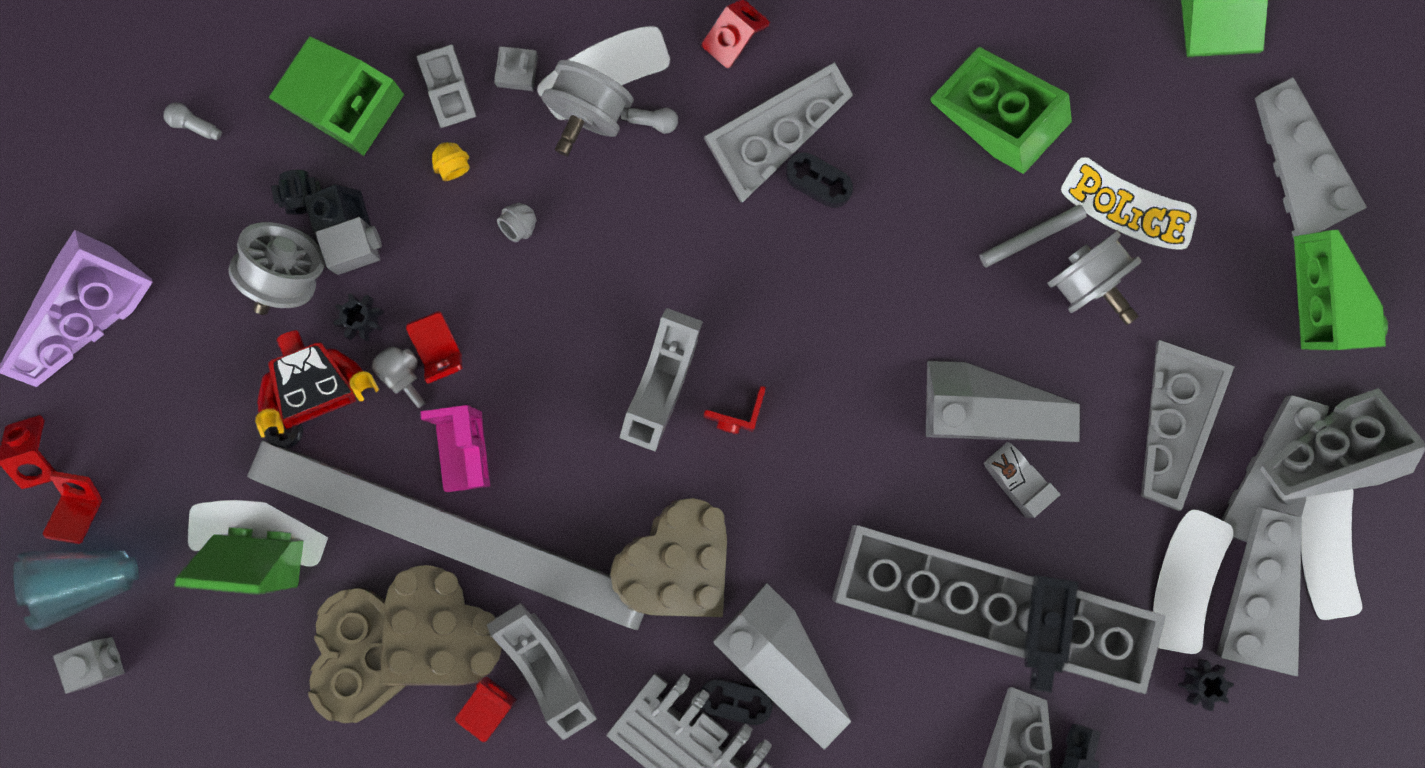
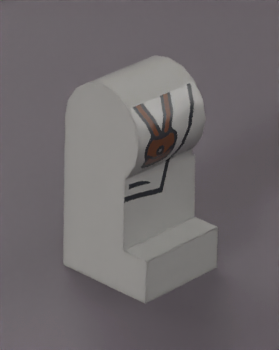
M1009 442L1005 443L984 462L987 471L1025 518H1035L1061 495L1051 483H1047L1033 465L1028 463L1023 454Z

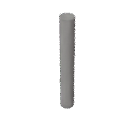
M1079 204L979 255L984 267L987 268L1086 218V211Z

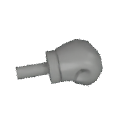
M392 346L383 350L373 360V372L389 389L392 388L395 394L404 390L419 409L426 402L411 384L418 378L413 373L418 363L416 357L409 349L402 351Z

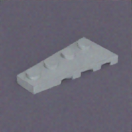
M835 62L704 137L741 204L853 96Z
M1294 77L1258 95L1255 101L1267 144H1271L1276 160L1273 163L1276 177L1281 178L1286 196L1283 198L1286 213L1291 214L1295 229L1291 231L1293 239L1294 236L1321 232L1366 209V204Z
M1161 340L1157 341L1141 497L1178 511L1182 510L1235 366Z
M1293 395L1284 398L1263 437L1264 442L1255 457H1252L1246 468L1248 472L1238 490H1234L1227 503L1229 506L1221 519L1232 526L1233 538L1245 542L1248 541L1257 506L1302 517L1307 497L1282 500L1262 473L1261 467L1293 440H1298L1309 432L1311 426L1318 420H1324L1327 417L1329 406Z

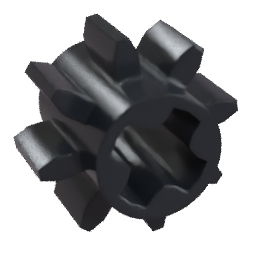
M290 170L279 175V185L271 186L274 204H279V208L285 207V212L289 215L307 214L305 197L321 190L320 181H315V177L309 178V174L305 170Z
M348 294V302L343 306L336 304L335 307L340 311V319H336L333 323L338 327H347L344 337L352 340L356 333H359L361 339L369 341V333L374 329L379 331L383 329L378 324V316L384 314V310L377 307L370 308L374 299L369 295L364 296L360 302L355 295ZM356 312L365 316L362 323L353 319Z
M1203 659L1198 660V668L1192 669L1184 666L1183 669L1187 674L1184 682L1178 683V686L1185 688L1190 693L1186 699L1188 703L1197 705L1201 701L1202 707L1209 711H1213L1214 702L1221 701L1228 704L1229 700L1226 695L1228 688L1233 687L1234 683L1226 681L1222 676L1226 670L1224 666L1215 665L1211 668L1209 661ZM1205 678H1207L1206 684L1209 686L1207 691H1205L1206 686L1202 683Z

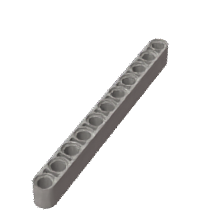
M261 441L247 477L254 481L617 624L639 630L644 614L631 611L621 601L618 593L614 592L612 588L611 575L293 450L276 447L268 441Z

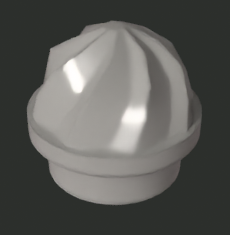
M522 203L506 206L502 209V215L497 219V224L501 231L513 242H518L522 238L528 239L532 235L535 223L537 222L533 209Z

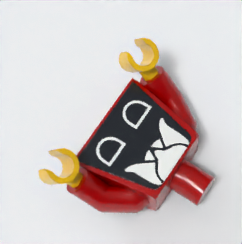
M289 331L276 339L283 356L268 362L270 372L262 377L257 400L258 414L255 422L262 438L265 437V430L272 426H276L279 434H281L285 430L284 426L286 429H289L292 426L356 402L355 396L359 401H363L364 398L361 393L364 389L373 388L375 392H378L379 388L369 372L363 371L357 362L337 349H325L321 342L305 347L299 331Z

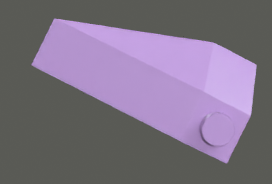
M74 230L51 266L0 364V374L35 387L39 386L73 359L74 353L91 340L93 342L97 341L104 335L103 331L119 318L124 320L129 316L153 283L152 279L111 246Z

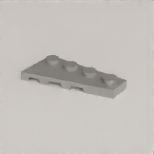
M1257 506L1216 652L1221 658L1298 676L1302 517Z

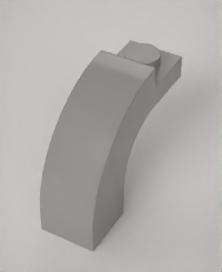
M669 308L665 309L648 364L635 396L626 412L619 438L656 452L691 364L703 321Z
M520 603L487 624L491 637L512 658L528 681L546 723L563 740L597 720L576 674L554 638L535 613L530 614Z

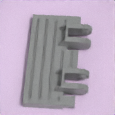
M655 673L606 735L645 768H757L772 747V744L764 739L755 747L747 761L742 764L734 755L750 738L753 730L745 723L728 745L723 748L720 745L727 738L729 732L705 712L699 716L694 724L690 722L710 696L704 689L694 696L691 704L683 714L674 709L671 705L679 695L683 694L691 680L685 674L679 678L664 699H662L659 695L668 683ZM764 762L760 768L773 767L770 766L767 762Z

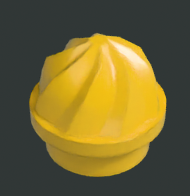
M444 142L439 144L432 153V168L436 174H440L443 181H450L469 171L470 166L467 162L469 156L456 143Z

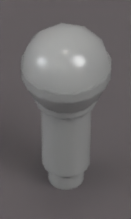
M170 103L164 110L163 117L165 122L172 128H187L208 139L212 138L216 141L221 137V130L217 129L215 125L194 116L183 103Z
M668 107L655 111L630 108L623 109L621 113V120L633 124L653 126L654 129L663 134L671 133L678 125L677 113Z

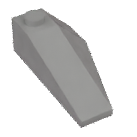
M927 362L926 437L1080 442V404L966 362Z
M1377 388L1342 401L1335 407L1334 412L1324 420L1320 419L1313 424L1309 432L1300 439L1293 440L1264 463L1261 471L1282 500L1375 486L1413 473L1425 452V442L1383 392Z
M766 583L714 636L713 643L825 750L847 727L851 720L795 610Z
M1012 687L1008 688L982 768H1051L1049 751L1052 749L1047 700Z

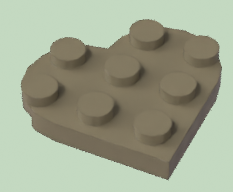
M686 498L674 500L671 502L672 504L664 508L660 516L655 517L650 535L635 537L632 539V542L623 548L620 554L614 557L611 569L612 588L631 611L660 616L723 617L727 550L724 514L719 508L713 507L708 502L699 499Z
M423 565L411 567L406 571L398 573L388 588L384 604L379 685L461 686L476 683L493 670L500 658L502 647L491 637L487 624L495 620V617L490 612H486L481 608L465 605L462 588L458 584L457 577L451 572H447L439 567Z
M364 587L342 590L327 598L317 612L318 619L315 624L317 635L314 636L321 655L311 667L312 674L309 680L310 691L308 692V697L315 710L329 721L357 723L375 713L407 686L379 685L385 600L377 593Z

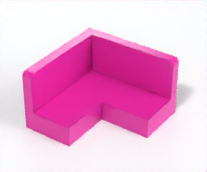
M469 405L421 411V420L436 424L443 490L445 492H455L490 487L482 412Z

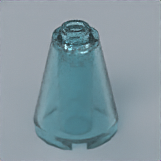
M28 551L19 553L17 557L22 561L14 563L16 598L19 606L27 605L31 616L23 618L31 630L44 629L128 591L133 587V580L139 579L137 561L135 557L128 558L125 551Z

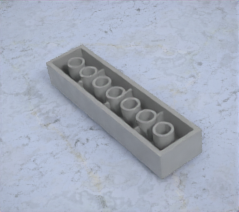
M852 525L831 600L859 610L1025 658L1024 649L1034 577L862 526ZM1077 590L1068 664H1064L1063 670L1146 694L1166 616Z

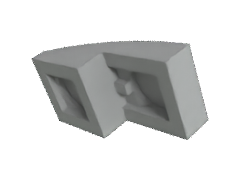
M449 45L416 56L427 84L428 94L440 128L477 117L454 46Z

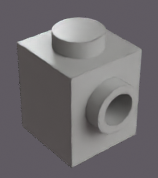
M360 217L315 232L326 267L337 275L381 261L377 250L382 247L380 236L375 226L370 227Z
M113 637L90 641L53 656L66 694L94 686L125 673Z

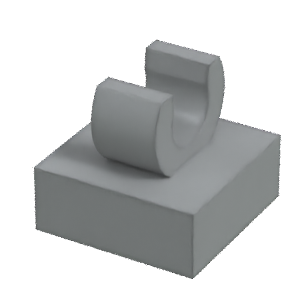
M499 46L494 81L496 86L533 91L538 60L537 51Z

